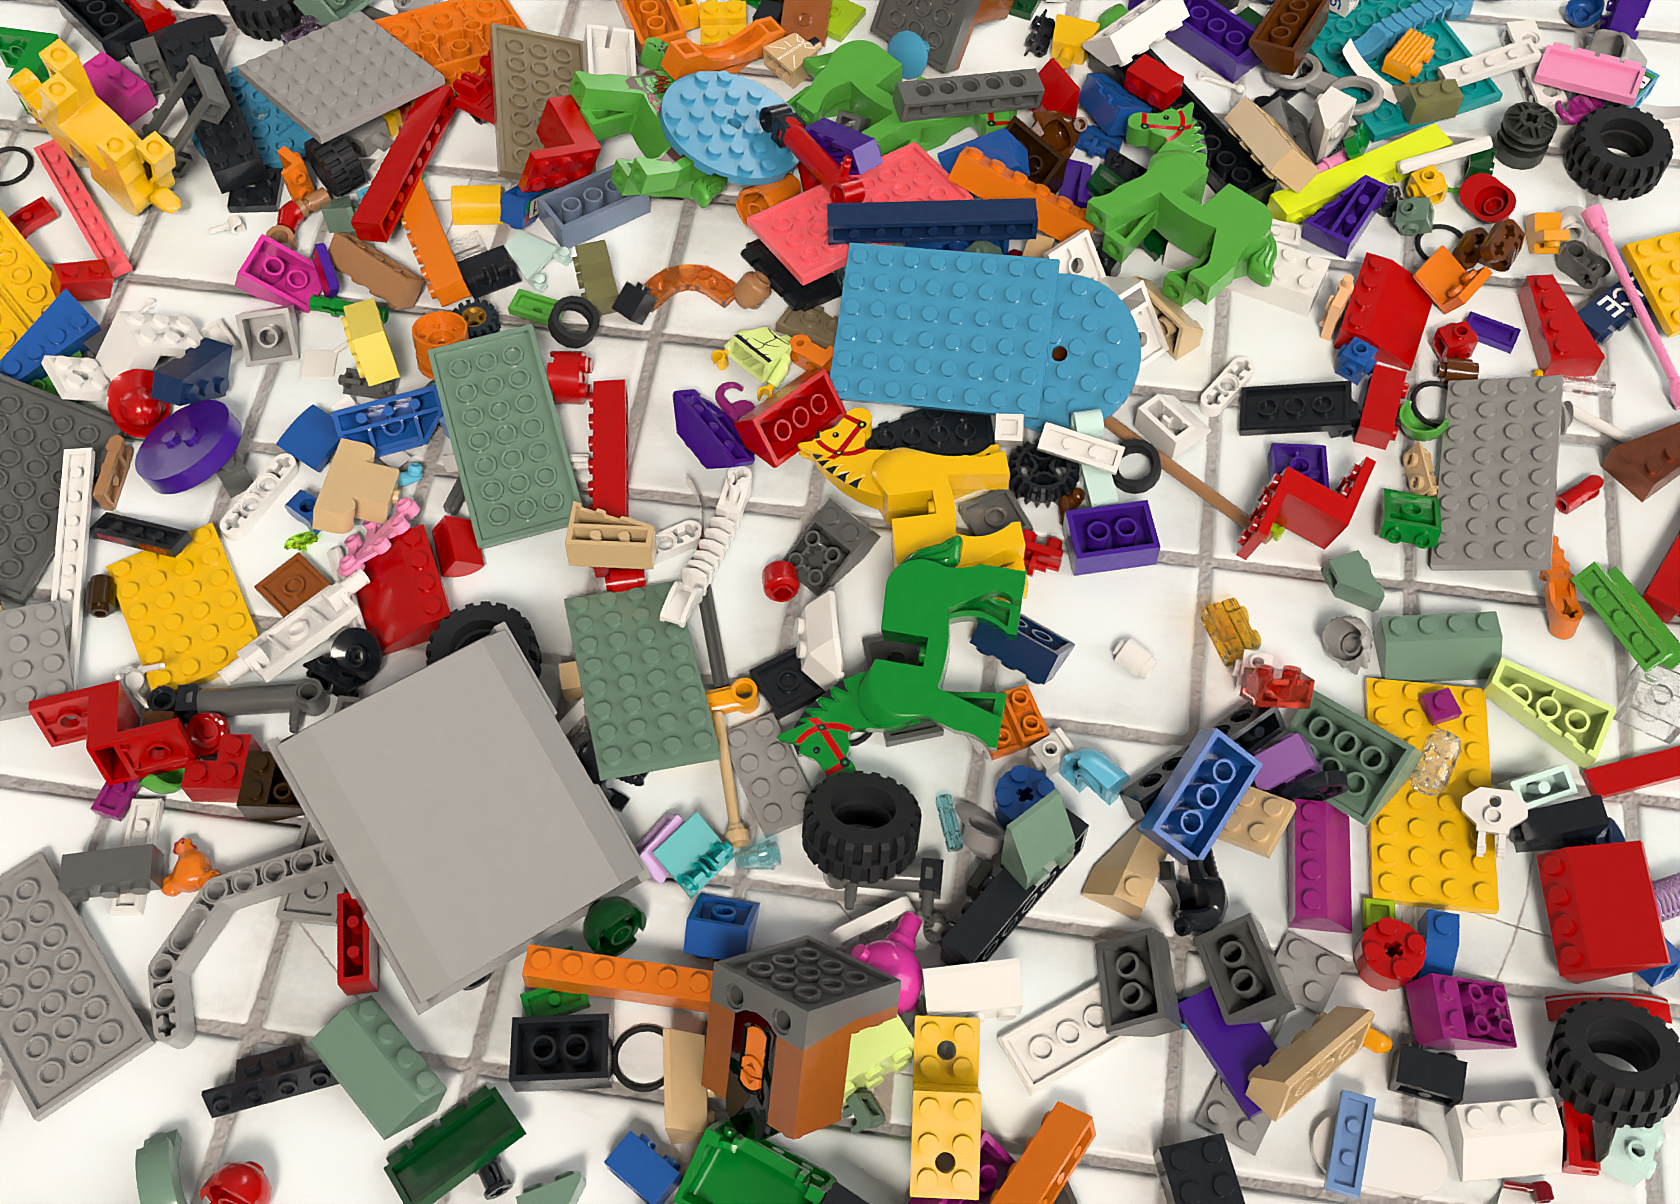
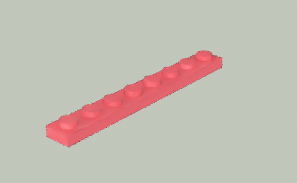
M54 139L33 148L97 260L106 259L114 279L132 271V266L64 150Z

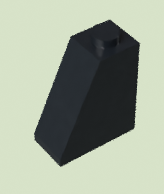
M1593 795L1528 810L1527 819L1510 829L1508 838L1510 842L1514 843L1516 853L1556 850L1569 847L1570 845H1591L1610 823L1601 795Z

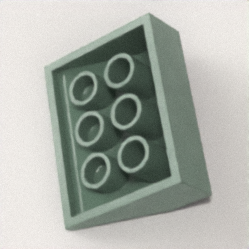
M1311 689L1281 736L1299 733L1307 739L1322 769L1321 772L1341 770L1347 773L1348 791L1324 801L1365 826L1371 823L1408 781L1424 756L1414 746L1314 689Z

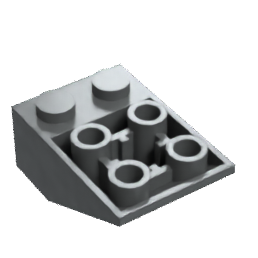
M829 498L782 561L792 563L797 569L799 581L816 596H819L829 587H833L858 565L881 536L840 503Z

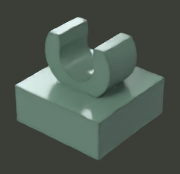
M870 1092L855 1093L846 1100L849 1107L842 1112V1117L849 1118L854 1114L857 1119L856 1125L850 1129L851 1133L876 1128L886 1121L885 1116Z

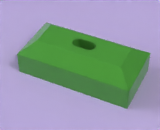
M518 289L508 306V311L510 315L548 326L549 315L555 303L559 300ZM562 312V313L560 314V316H559V322H560V320H561V318H562L564 312Z

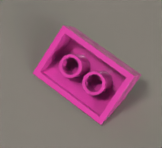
M103 51L83 64V68L96 96L128 126L157 105L148 84Z

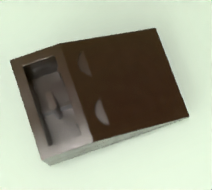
M248 751L236 805L247 820L279 821L305 815L271 752Z

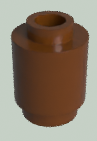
M1445 357L1443 362H1439L1437 365L1436 377L1446 384L1452 380L1478 379L1479 363L1473 362L1472 359Z

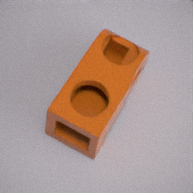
M804 334L794 335L789 340V344L792 347L790 358L794 364L806 371L825 368L828 375H830L834 351L833 346L829 345L824 349L812 343L811 339Z

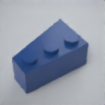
M1088 73L1079 94V103L1108 136L1121 135L1126 137L1129 116L1137 112L1150 113L1152 110L1151 107L1105 73Z

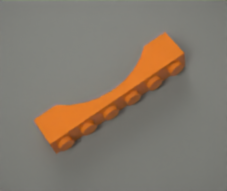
M769 16L754 20L736 35L716 44L698 45L691 42L688 37L669 43L660 65L675 81L698 71L719 70L764 57L763 47L782 39L786 31Z

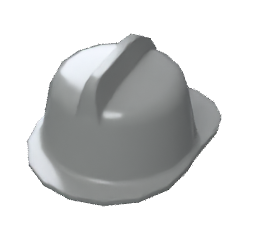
M958 802L955 805V812L964 822L963 843L980 859L990 861L993 855L1001 850L1006 830L983 808L967 802Z

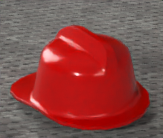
M1485 173L1475 174L1467 178L1459 191L1460 201L1464 207L1477 218L1487 223L1495 224L1496 222L1509 219L1517 202L1516 196L1510 188L1496 177Z

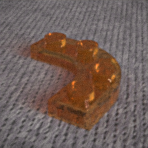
M684 264L665 268L644 283L652 289L650 294L657 298L650 311L652 313L670 297L684 291L700 292L723 308H726L736 299L733 290L736 283L709 266Z

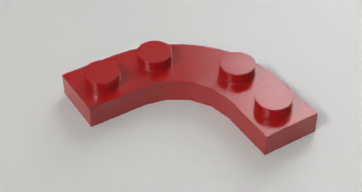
M42 196L13 213L8 219L26 240L32 232L57 218L58 215Z

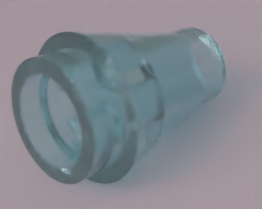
M767 840L743 851L735 852L737 869L774 870L776 866H781V854L777 841L770 842Z

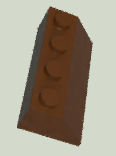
M1275 0L1248 43L1269 71L1278 72L1283 75H1294L1328 21L1330 0Z

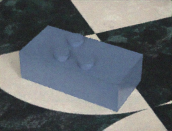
M613 164L538 197L537 205L540 221L561 247L569 249L650 213V196H622L610 179L615 165Z

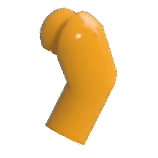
M1370 1026L1362 1046L1374 1053L1382 1054L1388 1053L1392 1049L1393 1044L1389 1036Z

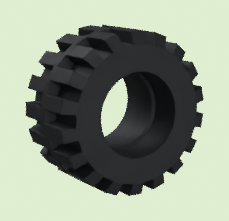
M342 134L323 144L319 143L315 138L304 142L305 154L312 169L326 189L336 197H341L366 182L363 166L354 149Z

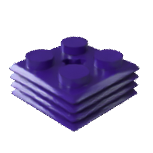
M1271 444L1268 453L1270 481L1275 473L1280 475L1288 466L1330 489L1325 445Z

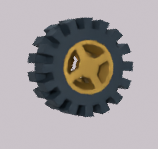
M475 298L474 303H471L469 299L466 300V305H463L462 302L458 304L459 310L456 308L453 310L454 313L462 316L467 322L469 339L500 332L499 328L501 326L496 308L494 309V305L491 303L488 305L487 300L483 299L482 303H480V300Z

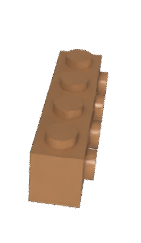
M334 232L328 253L332 265H334L333 268L336 271L349 275L354 283L365 286L369 289L370 294L383 298L387 301V305L393 309L414 308L424 282L423 279L367 242L359 240L355 234Z

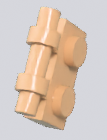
M1350 274L1344 275L1343 279L1339 281L1337 295H1331L1325 309L1329 312L1326 311L1319 326L1323 327L1320 338L1327 341L1331 340L1354 289V277Z

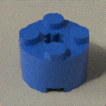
M1023 765L1014 766L998 780L995 789L993 808L997 821L1006 830L1008 824L1055 789L1054 783L1039 770Z

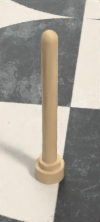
M716 710L713 712L712 718L721 751L719 765L729 822L727 832L724 834L725 841L733 848H741L750 844L749 832L745 829L744 824H741L724 714L722 711Z

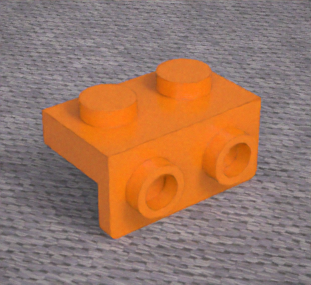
M283 146L277 151L284 168L281 175L291 199L294 202L298 199L303 201V197L314 192L315 189L301 155L296 151L293 153L286 146Z

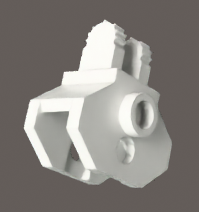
M1479 787L1463 797L1461 813L1476 826L1475 833H1478L1477 857L1484 856L1486 852L1485 836L1490 834L1498 835V843L1495 849L1496 859L1504 860L1506 837L1509 835V830L1527 819L1528 804L1514 791ZM1497 799L1500 802V806L1493 807L1489 801Z

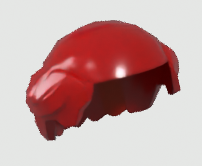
M218 713L197 714L189 720L185 728L190 741L200 757H210L217 754L222 734L230 733L228 721Z

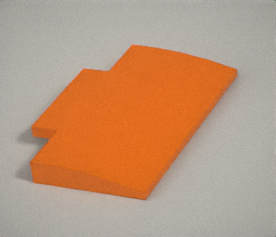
M448 0L373 20L444 75L445 84L442 86H451L454 95H458V92L454 90L452 84L456 79H461V75L465 71L479 76L486 71L479 64V60L483 55L488 56L487 53L490 50L489 29L491 22L528 30L508 0ZM417 98L409 101L411 107H413Z

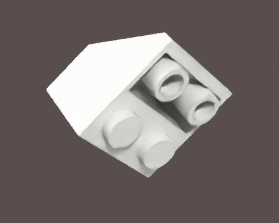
M1157 394L1138 408L1134 425L1139 432L1172 460L1211 432V429L1175 396Z

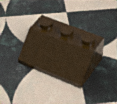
M1014 115L1006 129L1027 149L1030 171L1028 180L1035 184L1047 186L1050 192L1056 195L1063 185L1068 159Z

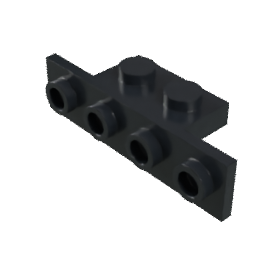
M301 1043L236 1060L235 1082L203 1090L201 1096L211 1118H216L340 1083L321 1059L304 1063V1050Z

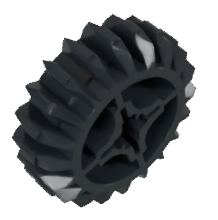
M1037 438L1034 444L1026 441L1024 447L1017 446L1015 453H1011L1009 456V488L1011 492H1015L1016 499L1024 497L1026 505L1032 501L1035 502L1034 504L1037 508L1040 503H1044L1048 509L1051 502L1058 506L1062 496L1066 495L1069 497L1070 490L1076 488L1080 476L1079 465L1076 462L1037 450L1039 444ZM1023 468L1028 470L1027 474H1029V476L1027 478L1023 475L1021 471ZM1058 468L1063 474L1062 479L1057 476L1058 473L1056 472V470Z

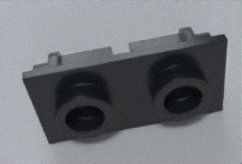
M1047 9L1043 11L1040 17L1036 15L1030 25L1032 31L1024 42V45L1027 46L1024 53L1025 57L1029 51L1039 58L1047 54L1055 29L1054 19L1046 17Z
M320 656L303 664V667L308 669L306 676L319 680L326 691L330 690L331 684H333L331 694L339 697V695L359 697V693L356 692L357 688L367 684V681L357 676L355 672L341 667L328 657Z

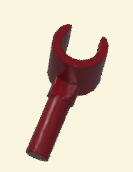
M1503 1180L1502 1188L1525 1193L1532 1192L1535 1204L1550 1203L1551 1200H1554L1552 1187L1547 1181L1520 1183Z

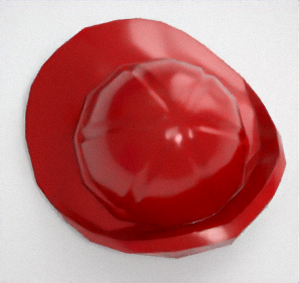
M131 369L125 371L112 380L107 390L106 403L114 423L123 432L139 438H146L160 422L170 415V403L151 398L154 372L149 370Z

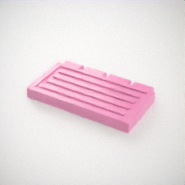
M1554 42L1553 46L1547 45L1533 82L1633 107L1646 68L1642 67L1643 63L1625 59L1624 63L1619 62V57L1600 53V56L1597 57L1594 56V51L1578 47L1575 48V51L1570 50L1571 46Z

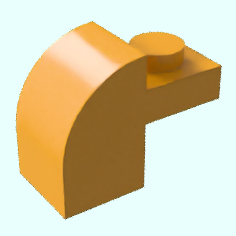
M1538 212L1526 216V240L1530 253L1560 254V243L1570 240V230H1560L1561 212Z

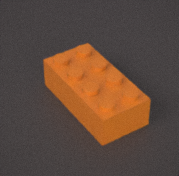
M616 0L627 29L634 30V42L639 56L647 38L655 37L668 44L672 41L687 38L686 31L671 0Z

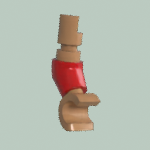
M321 187L304 196L303 201L301 199L295 202L290 200L278 210L276 226L271 227L267 231L266 236L280 244L289 243L292 250H297L294 234L299 224L304 221L305 217L309 216L310 211L314 213L320 210V203L331 200L327 191Z

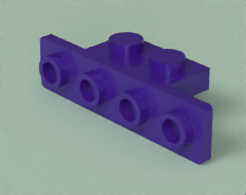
M1068 159L1059 196H1065L1075 206L1087 209V202L1092 198V195H1089V190L1085 185L1091 177L1093 165Z

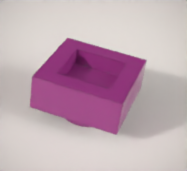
M1449 687L1422 695L1419 700L1432 726L1457 719L1462 714Z

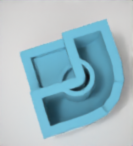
M1079 748L1068 753L1061 760L1059 774L1079 793L1088 786L1109 806L1118 799L1121 786L1130 779V776L1108 755L1096 748Z

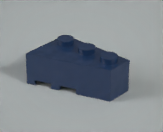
M206 337L200 340L201 345L185 350L186 355L182 358L175 357L154 371L151 398L183 406L202 400L226 396L229 388L228 376L233 345Z

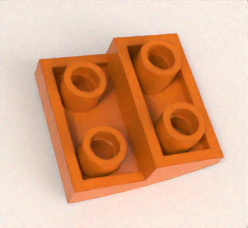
M1028 684L1000 692L1007 693L997 752L988 750L992 760L1028 748L1050 735Z

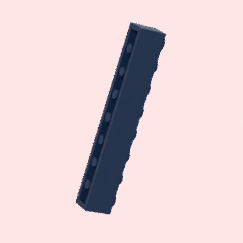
M1036 198L827 203L828 245L1036 239L1038 228Z

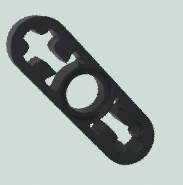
M1341 770L1324 771L1272 792V794L1290 801H1294V799L1324 801L1348 791L1347 773Z

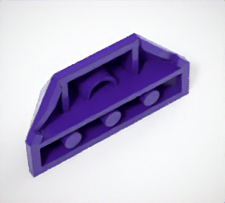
M695 389L674 391L672 396L677 434L706 469L753 465L755 454L745 447L733 422L724 411L711 401L700 397V393Z

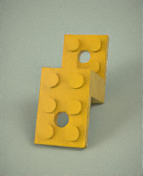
M915 1015L910 1197L979 1200L982 1093L978 1086L980 1018ZM948 1040L955 1044L956 1053L952 1058L943 1059L938 1055L937 1047L942 1041ZM942 1152H948L955 1158V1164L949 1171H941L935 1164L936 1157Z

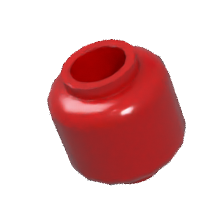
M774 561L768 564L762 571L763 590L770 600L787 602L799 592L798 572L792 563Z

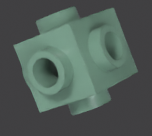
M1411 197L1405 200H1398L1397 210L1393 211V224L1398 227L1401 235L1415 236L1417 234L1432 233L1434 208L1429 197Z

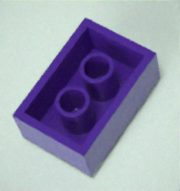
M1148 500L1065 511L1062 530L1074 576L1156 565L1161 546Z

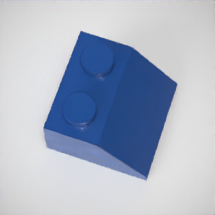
M700 893L687 917L683 953L692 954L700 959L715 958L724 960L750 952L760 903Z

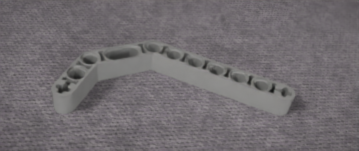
M324 842L213 877L203 885L148 966L153 1032L159 1041L176 1049H184L193 1042L196 1030L190 976L236 910L340 877L333 865L334 859ZM313 863L312 867L306 871L307 867ZM283 873L282 877L277 880L278 876ZM254 882L252 887L248 889L249 885ZM206 918L205 922L203 923L199 931L196 933L190 944L185 948L187 942L189 941L193 933L196 931L200 923ZM171 968L170 973L166 976L167 971ZM174 997L173 1002L169 1005L170 1000Z

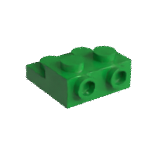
M1384 488L1381 496L1379 538H1384L1393 544L1400 542L1411 543L1421 549L1436 548L1442 531L1440 500L1436 497Z

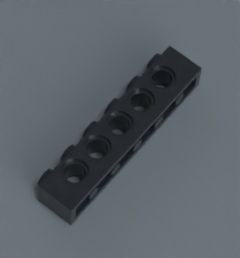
M1254 697L1212 727L1218 728L1250 754L1287 729L1277 704ZM1192 742L1119 793L1131 818L1139 822L1142 821Z

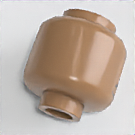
M760 271L746 272L733 288L736 303L743 309H759L771 295L770 280Z

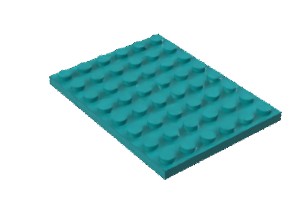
M1359 0L1358 5L1345 18L1329 10L1328 21L1307 53L1317 57L1326 68V73L1338 78L1358 76L1341 51L1342 46L1346 45L1349 39H1352L1353 42L1360 38L1373 24L1379 23L1382 18L1386 19L1392 13L1397 14L1402 8L1407 9L1411 4L1419 3L1420 0ZM1436 18L1432 24L1426 22L1425 27L1422 29L1416 27L1415 30L1417 32L1425 34L1426 37L1434 38L1435 42L1432 49L1435 52L1430 62L1423 64L1419 75L1416 78L1412 77L1408 83L1440 78L1438 76L1439 67L1473 56L1444 19ZM1396 38L1394 46L1399 41V39ZM1386 47L1378 57L1366 62L1376 74L1392 86L1406 84L1381 71L1385 57L1391 51L1390 48ZM1490 77L1461 86L1459 88L1464 98L1456 115L1499 102L1503 93ZM1348 87L1340 90L1357 99L1356 104L1365 103L1373 97L1370 91L1360 87ZM1384 98L1377 109L1368 114L1354 116L1358 123L1363 122L1368 136L1373 143L1438 121L1408 125L1403 111L1398 105L1399 102L1397 101L1395 105Z

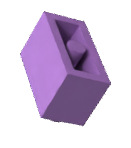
M1299 733L1287 734L1278 740V744L1270 748L1258 749L1252 753V756L1263 764L1254 782L1259 790L1270 794L1322 771L1307 739Z

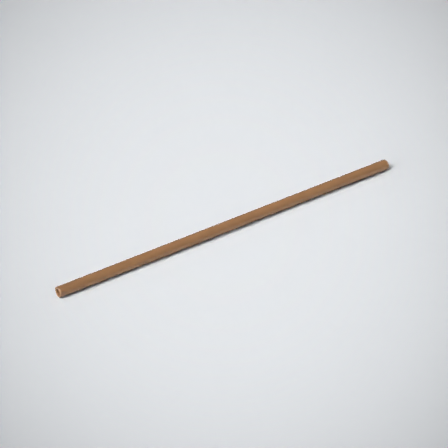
M1113 416L1103 421L1104 427L1123 441L1131 439L1145 440ZM1156 448L1160 456L1161 468L1243 529H1248L1250 523L1247 522L1249 517L1247 513ZM1269 532L1263 541L1265 545L1272 539L1274 533Z

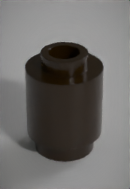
M97 574L92 576L87 583L85 610L92 616L105 618L115 612L117 585L114 583L113 577Z

